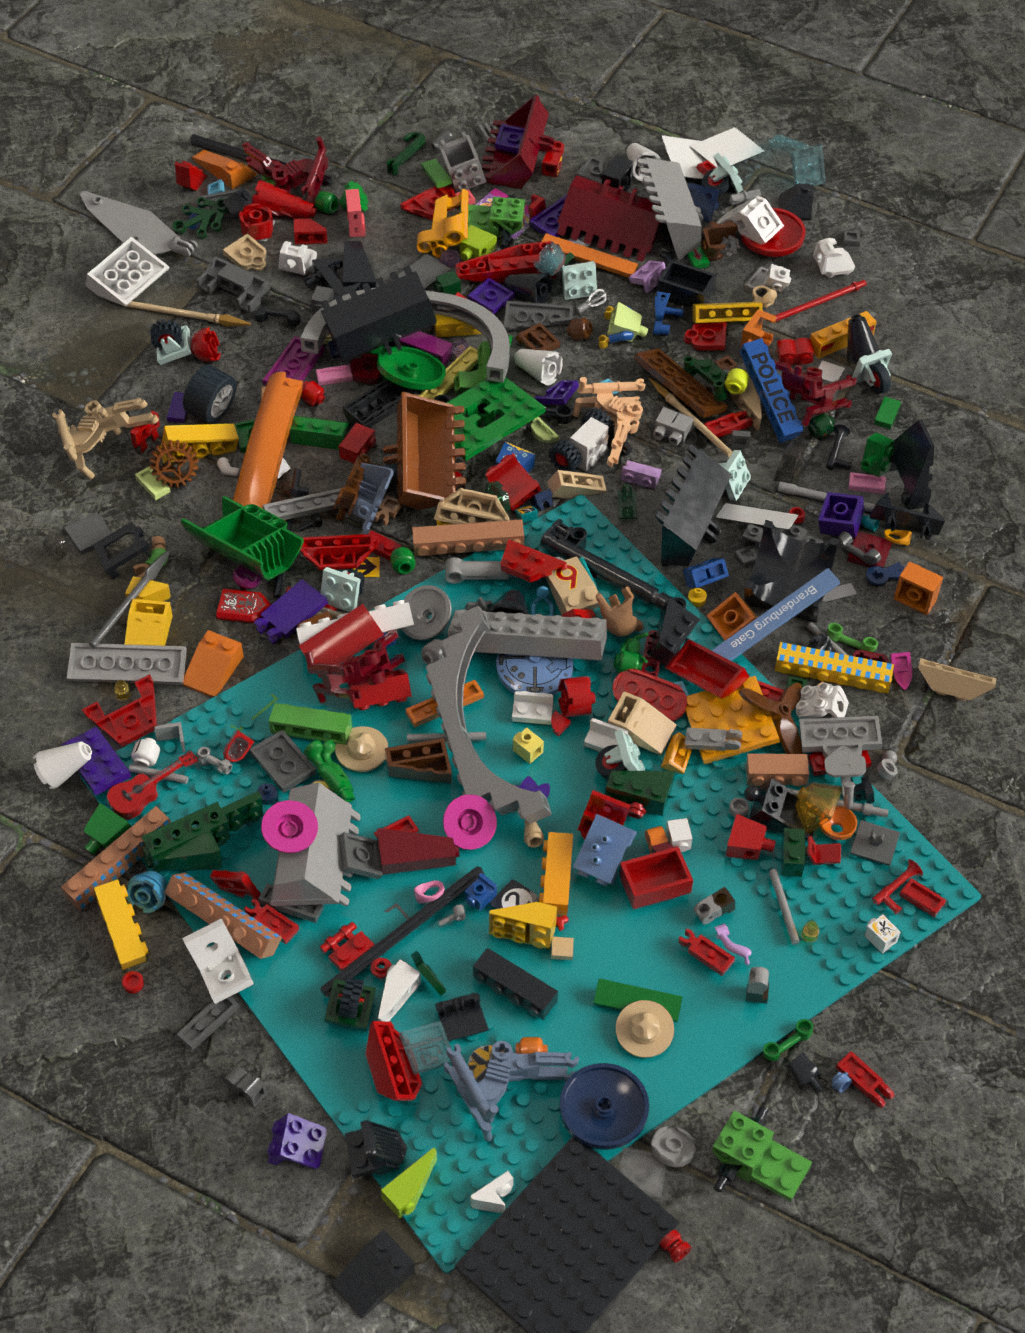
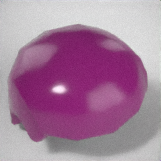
M241 565L233 571L234 582L244 589L256 588L261 582V576L246 568H242Z

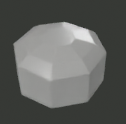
M736 797L730 801L729 813L733 817H736V814L746 816L749 803L744 798Z

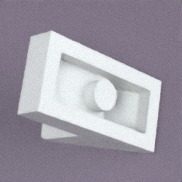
M508 1171L472 1194L470 1196L472 1208L503 1213L505 1211V1204L499 1196L503 1197L512 1190L513 1177Z

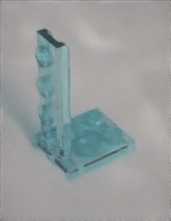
M783 134L775 135L774 138L769 139L770 146L791 153L794 185L800 183L815 186L826 183L822 145L810 146L805 142H799L797 139L785 137Z

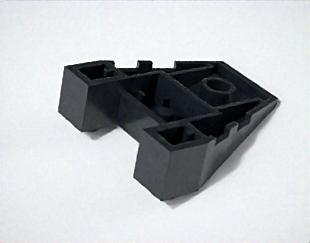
M919 419L895 439L893 445L894 453L890 458L891 467L889 471L898 470L905 485L901 494V501L908 510L924 508L925 504L930 502L932 491L928 486L933 476L929 474L930 466H933L934 443L922 419Z

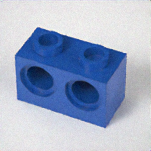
M712 558L683 569L687 586L691 588H698L729 576L724 558Z

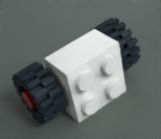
M597 407L591 408L582 417V427L570 437V441L560 439L549 449L548 456L551 458V463H554L553 466L555 468L558 467V470L573 472L579 467L587 471L597 463L601 456L607 453V441L609 435L614 431L615 425H613V420H610L611 416L606 415V411L602 412V409L598 410Z

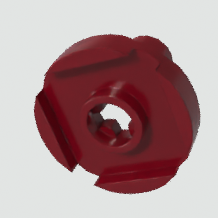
M363 354L361 358L357 359L356 357L353 359L350 366L353 380L361 383H379L382 374L377 368L378 356Z

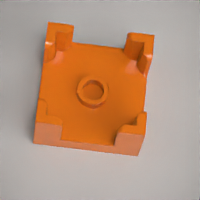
M758 309L743 329L741 347L744 343L761 338L764 344L769 346L773 341V335L761 330L763 319L775 323L776 316Z

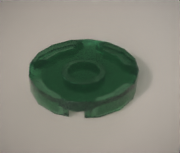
M498 481L489 482L486 485L485 493L497 496L506 514H508L507 512L510 510L508 493L502 490L501 487L503 485Z

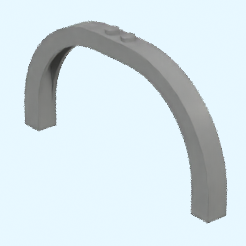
M364 290L356 291L357 295L365 293ZM425 290L434 314L464 321L485 336L492 349L486 366V380L503 383L509 367L510 343L506 329L499 319L483 306L468 299ZM349 294L342 296L344 301L351 298ZM336 300L329 302L330 307L337 304ZM323 307L309 320L301 335V351L318 354L329 334L321 313Z

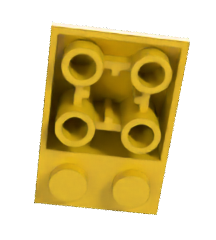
M132 599L124 644L165 646L173 617L170 602Z
M533 902L490 910L489 934L496 938L510 939L516 943L531 944L540 949H550L552 937L556 929L557 907Z

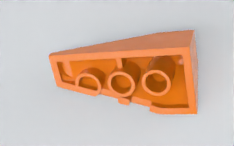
M206 150L192 156V160L219 180L222 179L224 184L232 190L257 176V172L247 165Z

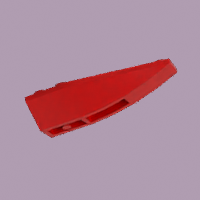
M551 241L520 244L455 264L457 276L459 279L484 282L490 278L497 283H504L505 278L509 274L547 273L552 279H556V262Z

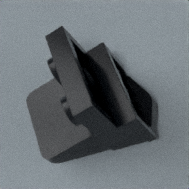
M366 1120L361 1122L360 1130L345 1133L353 1178L377 1173L379 1176L400 1170L399 1165L405 1160L407 1146L397 1130Z

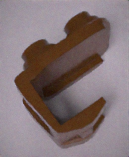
M727 220L723 224L710 222L706 228H703L701 247L709 261L722 259L723 254H719V252L735 239L738 226L732 220Z

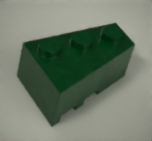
M611 771L605 795L626 804H632V802L640 803L644 806L643 808L646 812L663 816L673 787L675 771Z

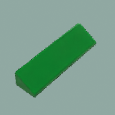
M599 978L593 1004L623 1010L626 1006L636 1001H653L663 1006L669 1012L673 1022L678 1023L683 997Z

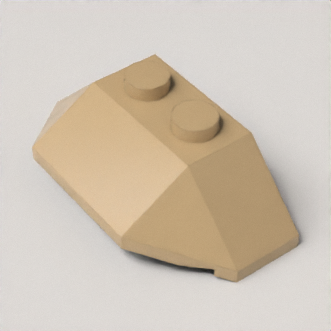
M460 488L438 503L434 520L453 524L508 521L509 517L497 496Z
M922 658L919 662L918 668L931 689L939 695H952L961 701L966 699L972 700L995 688L996 678Z

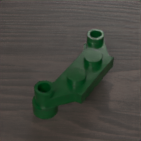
M686 356L683 359V369L692 377L699 374L714 386L713 395L716 401L727 399L725 380L728 374L708 358L701 360L694 359L692 356Z

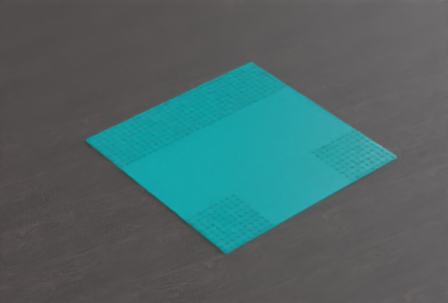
M584 495L576 496L523 526L524 545L552 557L560 556L541 547L540 541L544 533L557 519L563 520V524L568 527L584 528L587 531L585 550L649 583L650 586L658 588V593L661 594L663 592L673 598L680 597L686 601V609L698 617L700 621L682 646L690 639L709 650H713L725 641L714 625ZM505 550L475 552L462 559V561H501ZM444 569L381 604H385L386 607L393 606V602L404 600L412 590L425 585L440 588L448 595L451 602L450 620L439 635L429 640L420 641L409 637L402 629L396 630L398 634L397 644L386 648L389 660L397 654L403 653L405 662L393 670L403 669L408 673L412 697H407V701H388L389 704L384 706H377V704L369 705L370 708L365 710L354 708L352 702L347 698H337L325 695L326 702L319 703L313 685L323 683L322 677L319 678L316 674L308 673L306 658L300 649L168 722H181L186 752H182L180 737L157 741L155 731L141 737L140 739H154L160 747V754L156 764L149 768L162 771L179 760L178 757L189 751H192L197 757V751L201 747L210 749L211 756L221 761L225 760L223 755L224 748L236 731L234 727H230L231 725H234L237 729L242 726L243 729L240 732L254 741L251 748L274 735L270 733L269 718L275 703L351 714L352 728L364 726L378 730L385 736L388 748L418 743L407 742V734L444 733L441 726L443 720L440 717L414 727L406 715V708L432 698L431 690L433 688L426 678V674H428L427 664L422 659V648L434 639L444 640L448 638V629L455 610H464L468 602H477L479 597H482L484 601H491L494 604L505 592L511 589L519 590L524 595L528 615H531L530 606L538 597L537 588L540 586L547 587L549 589L547 597L554 604V616H561L546 577H542L534 582H528L514 576L511 578L510 576L508 580H463L460 583L452 584L446 581ZM597 576L593 578L597 585L598 593L603 595L608 605H610L608 598L614 594L617 595L620 605L624 602L625 598L621 589ZM636 597L632 601V615L643 623L642 631H634L628 636L618 637L607 630V640L601 660L573 658L572 677H590V689L595 694V704L591 706L592 713L590 715L566 717L571 720V725L559 737L555 735L551 725L512 721L514 694L507 690L498 678L496 670L498 653L474 652L471 658L465 683L476 680L484 693V698L463 707L467 733L486 732V740H471L476 753L490 771L512 785L520 786L527 776H530L538 786L544 783H549L550 785L547 801L552 815L536 821L544 835L543 843L540 846L532 848L524 842L525 819H521L518 810L503 816L496 810L497 826L492 839L486 845L477 849L468 850L458 847L459 857L456 858L455 866L384 874L379 879L354 873L352 877L343 875L342 879L351 884V891L347 892L341 889L340 892L349 899L348 906H343L339 903L324 904V909L316 923L278 911L299 926V931L286 945L280 941L273 956L260 959L234 941L254 983L239 991L238 994L345 1138V1133L360 1130L361 1122L368 1120L392 1127L399 1132L404 1140L407 1152L404 1162L399 1165L400 1170L379 1176L377 1173L371 1174L379 1186L383 1189L432 1148L437 1150V1161L416 1208L409 1215L404 1214L402 1217L445 1274L455 1269L456 1263L502 1214L472 1208L470 1196L508 1171L513 1177L512 1190L503 1197L499 1196L504 1202L506 1210L573 1137L565 1128L560 1115V1097L566 1081L528 1078L508 1082L506 1092L496 1104L498 1112L494 1116V1121L490 1123L492 1126V1139L485 1141L480 1126L471 1115L462 1096L458 1094L457 1087L450 1074L444 1071L445 1062L452 1066V1062L446 1054L448 1047L454 1051L455 1044H458L461 1047L460 1053L468 1066L471 1054L481 1046L494 1045L498 1041H505L511 1045L512 1051L515 1053L516 1043H519L521 1038L540 1037L543 1040V1045L547 1044L548 1052H571V1060L579 1057L577 1066L568 1067L566 1073L568 1075L572 1071L576 1072L585 1066L597 1063L615 1064L631 1071L638 1077L647 1091L649 1098L648 1119L642 1132L627 1145L605 1150L593 1148L609 1161L762 1054L763 1046L766 1043H777L796 1030V1023L799 1020L812 1019L981 899V894L873 785L875 803L870 804H873V807L889 810L887 818L872 814L867 816L863 815V812L851 810L857 818V828L854 834L845 840L831 839L822 832L820 828L821 814L831 806L812 802L821 807L812 838L816 845L840 843L841 863L813 865L808 856L805 859L802 877L781 876V840L783 834L767 829L765 838L776 841L773 852L761 850L758 860L725 856L735 817L729 813L730 801L736 797L745 799L744 790L748 786H755L747 785L745 766L747 754H786L781 742L707 764L703 763L699 749H692L684 774L675 772L673 787L663 816L646 812L642 819H636L627 815L623 826L637 833L631 846H627L621 862L651 854L645 838V830L662 826L666 833L667 821L687 818L692 835L691 850L681 853L693 878L691 893L633 909L619 877L620 864L616 871L618 875L614 885L608 883L607 886L596 882L597 878L589 875L587 878L578 874V869L573 866L585 841L580 831H578V827L592 791L594 790L605 795L608 779L602 777L596 769L595 760L599 751L583 746L590 730V721L594 718L608 723V719L618 703L613 695L612 685L615 677L618 675L616 668H613V662L616 653H620V645L624 644L627 638H634L635 635L657 630L661 616V610L656 608L655 604L648 605ZM542 598L536 604L535 614L548 616L550 614L549 605ZM599 606L593 609L595 614L593 618L603 619ZM646 637L639 639L641 644L639 652L644 655ZM374 643L354 655V658L365 653L366 650H373ZM743 654L732 660V662L744 667L749 677L756 676L758 681L773 686ZM660 662L659 678L672 683L683 681L689 695L705 691L670 672ZM648 666L645 668V670L648 672L655 671V668ZM346 683L339 685L340 688L348 689ZM561 691L553 695L552 715L555 710L562 714L558 698L561 697ZM271 694H274L276 697L279 698L264 712H262L258 717H256L254 720L251 719L254 715H256L259 711H261L265 706H267L271 701L274 700ZM796 708L791 711V718L800 736V718L796 714ZM685 712L679 719L673 721L677 725L671 737L678 732L686 736L687 728H691ZM526 728L544 741L543 753L531 764L513 751L514 736ZM289 736L303 754L306 746L316 741ZM670 739L661 755L638 746L640 751L638 758L642 761L645 771H669L661 768ZM138 740L116 751V754L128 770L130 764L135 765L131 754ZM446 741L445 745L452 772L451 783L389 776L386 760L379 767L371 771L356 772L342 766L336 757L335 751L330 755L332 761L338 764L345 772L354 789L352 793L356 799L348 803L352 805L353 810L360 814L359 821L350 819V823L359 829L358 836L377 840L374 835L377 829L384 828L410 815L419 829L417 833L447 837L443 827L444 812L454 799L463 796L462 792L465 790L458 781L457 775L459 771L452 762L454 755L449 750ZM235 744L232 747L234 752L238 753L241 750ZM249 750L243 759L237 762H230L233 766L227 775L219 773L217 771L218 768L211 764L203 766L197 762L186 767L182 766L173 773L188 776L187 784L162 779L156 786L157 799L147 804L137 817L126 820L133 826L156 806L172 823L215 802H218L221 808L257 792L259 786L263 784L274 785L277 789V800L269 805L262 804L263 816L256 822H249L236 831H230V840L224 845L219 846L222 860V868L219 870L245 872L249 875V879L259 892L262 893L267 883L274 884L279 851L270 847L265 841L261 830L262 819L271 806L289 800L290 790L283 793L253 758ZM803 752V754H807V758L809 757V755L815 753V752ZM809 762L807 785H784L789 789L843 800L841 778L831 777L828 774L813 776ZM316 768L315 775L293 788L310 785L316 780L324 781V779L318 774ZM130 772L131 778L123 782L130 781L139 774ZM79 773V777L86 785V787L89 789V791L92 793V795L95 797L97 802L99 804H103L111 810L107 799V794L110 789L95 796L93 791L90 789L88 784L85 782V780ZM864 776L850 777V781L854 782L855 785L861 783V777ZM853 795V802H854V803H859V804H864V805H865V803H866V800H865V799H864V800H856V801H855V798H854V795ZM746 800L749 803L748 814L744 817L749 819L754 802ZM861 820L900 832L890 866L850 854ZM839 825L831 826L834 832L838 833L843 830ZM549 832L573 834L567 914L569 921L564 924V930L559 931L556 926L553 936L574 938L572 960L551 959L552 943L550 949H540L531 944L516 943L510 939L496 938L490 935L489 911L497 908L490 905V903L481 911L475 907H470L465 901V891L380 957L388 959L392 965H396L399 960H402L419 971L411 957V954L419 951L424 963L430 966L438 980L447 989V992L440 996L421 974V984L389 1021L409 1045L441 1036L443 1038L441 1042L412 1049L422 1081V1086L413 1101H394L377 1093L365 1053L370 1023L378 1021L386 978L380 979L375 977L371 973V965L353 978L363 980L364 986L376 988L367 1031L324 1022L330 997H325L320 988L341 972L329 960V955L333 952L330 949L326 953L320 950L319 947L325 943L324 940L338 933L339 928L343 925L347 926L349 923L354 922L357 929L352 934L355 936L362 931L376 945L407 921L397 907L388 913L384 911L397 903L411 918L430 903L419 904L414 893L415 887L430 881H440L443 883L445 891L476 866L481 867L485 873L484 875L497 884V895L513 879L539 896L540 893H544V888L540 887L541 875H545L546 870H542V858L547 857V852H543L544 840H548ZM805 840V846H808L807 840ZM143 856L140 860L148 871H153L152 868L148 869L144 861L145 856ZM911 859L920 866L923 876L915 875L910 878L946 899V903L934 918L899 896L900 891L910 878L889 896L902 908L898 914L895 915L883 901L879 905L874 904L872 898L898 878L907 869V860ZM772 869L777 870L800 940L798 944L791 943L769 875V871ZM163 870L159 872L166 880L167 885L172 875L187 873L243 912H245V907L249 909L255 908L252 905L251 900L253 898L245 894L244 898H241L233 893L220 890L210 878L213 870ZM726 887L735 900V910L729 914L726 912L720 917H716L708 924H703L694 912V907L705 898ZM429 888L425 891L424 895L432 896L439 891V888ZM167 896L193 932L210 925ZM463 905L466 915L464 920H453L439 926L438 921L454 914V906ZM881 915H884L900 931L897 943L883 954L865 937L868 922L873 918H879ZM725 924L729 930L727 937L733 943L745 946L751 950L752 953L748 956L750 960L749 965L745 964L744 957L729 951L722 941L717 939L715 927ZM686 929H690L696 938L700 934L735 957L734 963L723 976L688 953L689 947L681 946L678 943L680 936L684 939H689L685 935ZM344 938L337 944L341 947L347 940ZM215 942L209 943L206 947L214 945ZM487 948L558 991V1001L544 1020L531 1016L523 1007L512 1004L507 997L496 994L491 987L486 984H480L474 979L473 965ZM753 967H763L769 971L767 1004L746 1001L747 982L750 970ZM599 978L683 997L678 1023L673 1022L674 1035L672 1042L664 1052L654 1057L640 1058L628 1053L620 1045L616 1036V1022L622 1010L593 1004ZM473 992L479 994V1003L489 1031L447 1042L435 1004L440 1001L469 995ZM431 1046H438L442 1052V1055H437L436 1050H439V1048L434 1047L427 1049L428 1054H426V1050L418 1052L417 1059L415 1055L418 1050ZM419 1055L424 1056L425 1065H422ZM437 1056L438 1061L431 1062L430 1058ZM548 1066V1067H565V1066Z

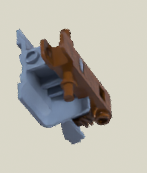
M360 454L333 506V509H336L339 504V512L336 519L343 521L345 514L348 513L347 515L350 516L352 512L353 515L365 519L362 528L364 534H367L387 488L397 478L398 467L396 463L386 464L385 467H381V464L377 466V463L373 465L368 455Z

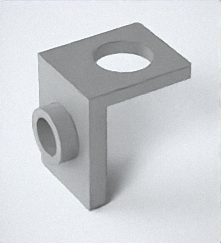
M181 722L154 726L157 741L180 737L182 752H186Z

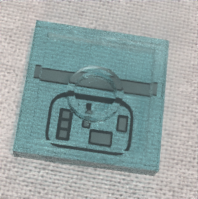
M441 1021L400 1032L399 1036L414 1074L442 1067L445 1062L452 1064L446 1054L447 1048H451Z

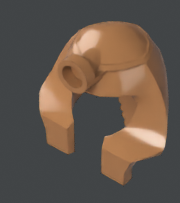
M629 587L621 590L625 598L621 605L616 594L608 598L610 601V605H608L603 595L597 593L596 599L602 617L606 619V627L610 633L614 634V636L625 637L634 631L639 632L643 630V623L632 615L634 595Z

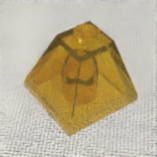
M811 783L799 790L795 806L806 833L813 832L832 819L843 790L842 787Z

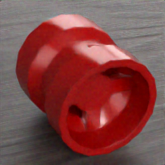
M676 1229L668 1233L660 1242V1247L670 1253V1258L674 1263L681 1261L692 1249L688 1242L681 1239V1234Z

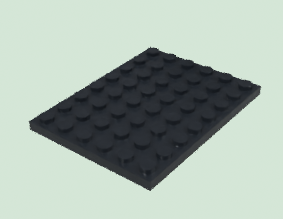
M572 1137L456 1263L455 1269L527 1333H587L660 1248L661 1240L668 1233L675 1230L680 1222L592 1147L586 1146Z

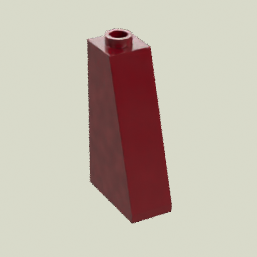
M382 828L377 829L383 875L456 865V858L459 857L458 845H454V840L451 837Z

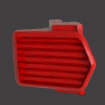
M593 790L581 818L578 831H580L581 836L585 840L596 814L624 825L631 805Z

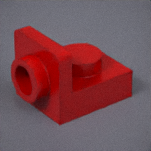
M534 194L531 195L532 204L528 206L530 219L546 209L545 198Z

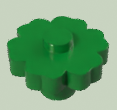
M350 181L344 185L345 190L359 189L361 213L365 212L368 209V200L363 192V188L357 182ZM344 190V194L339 199L341 207L347 210L346 191Z

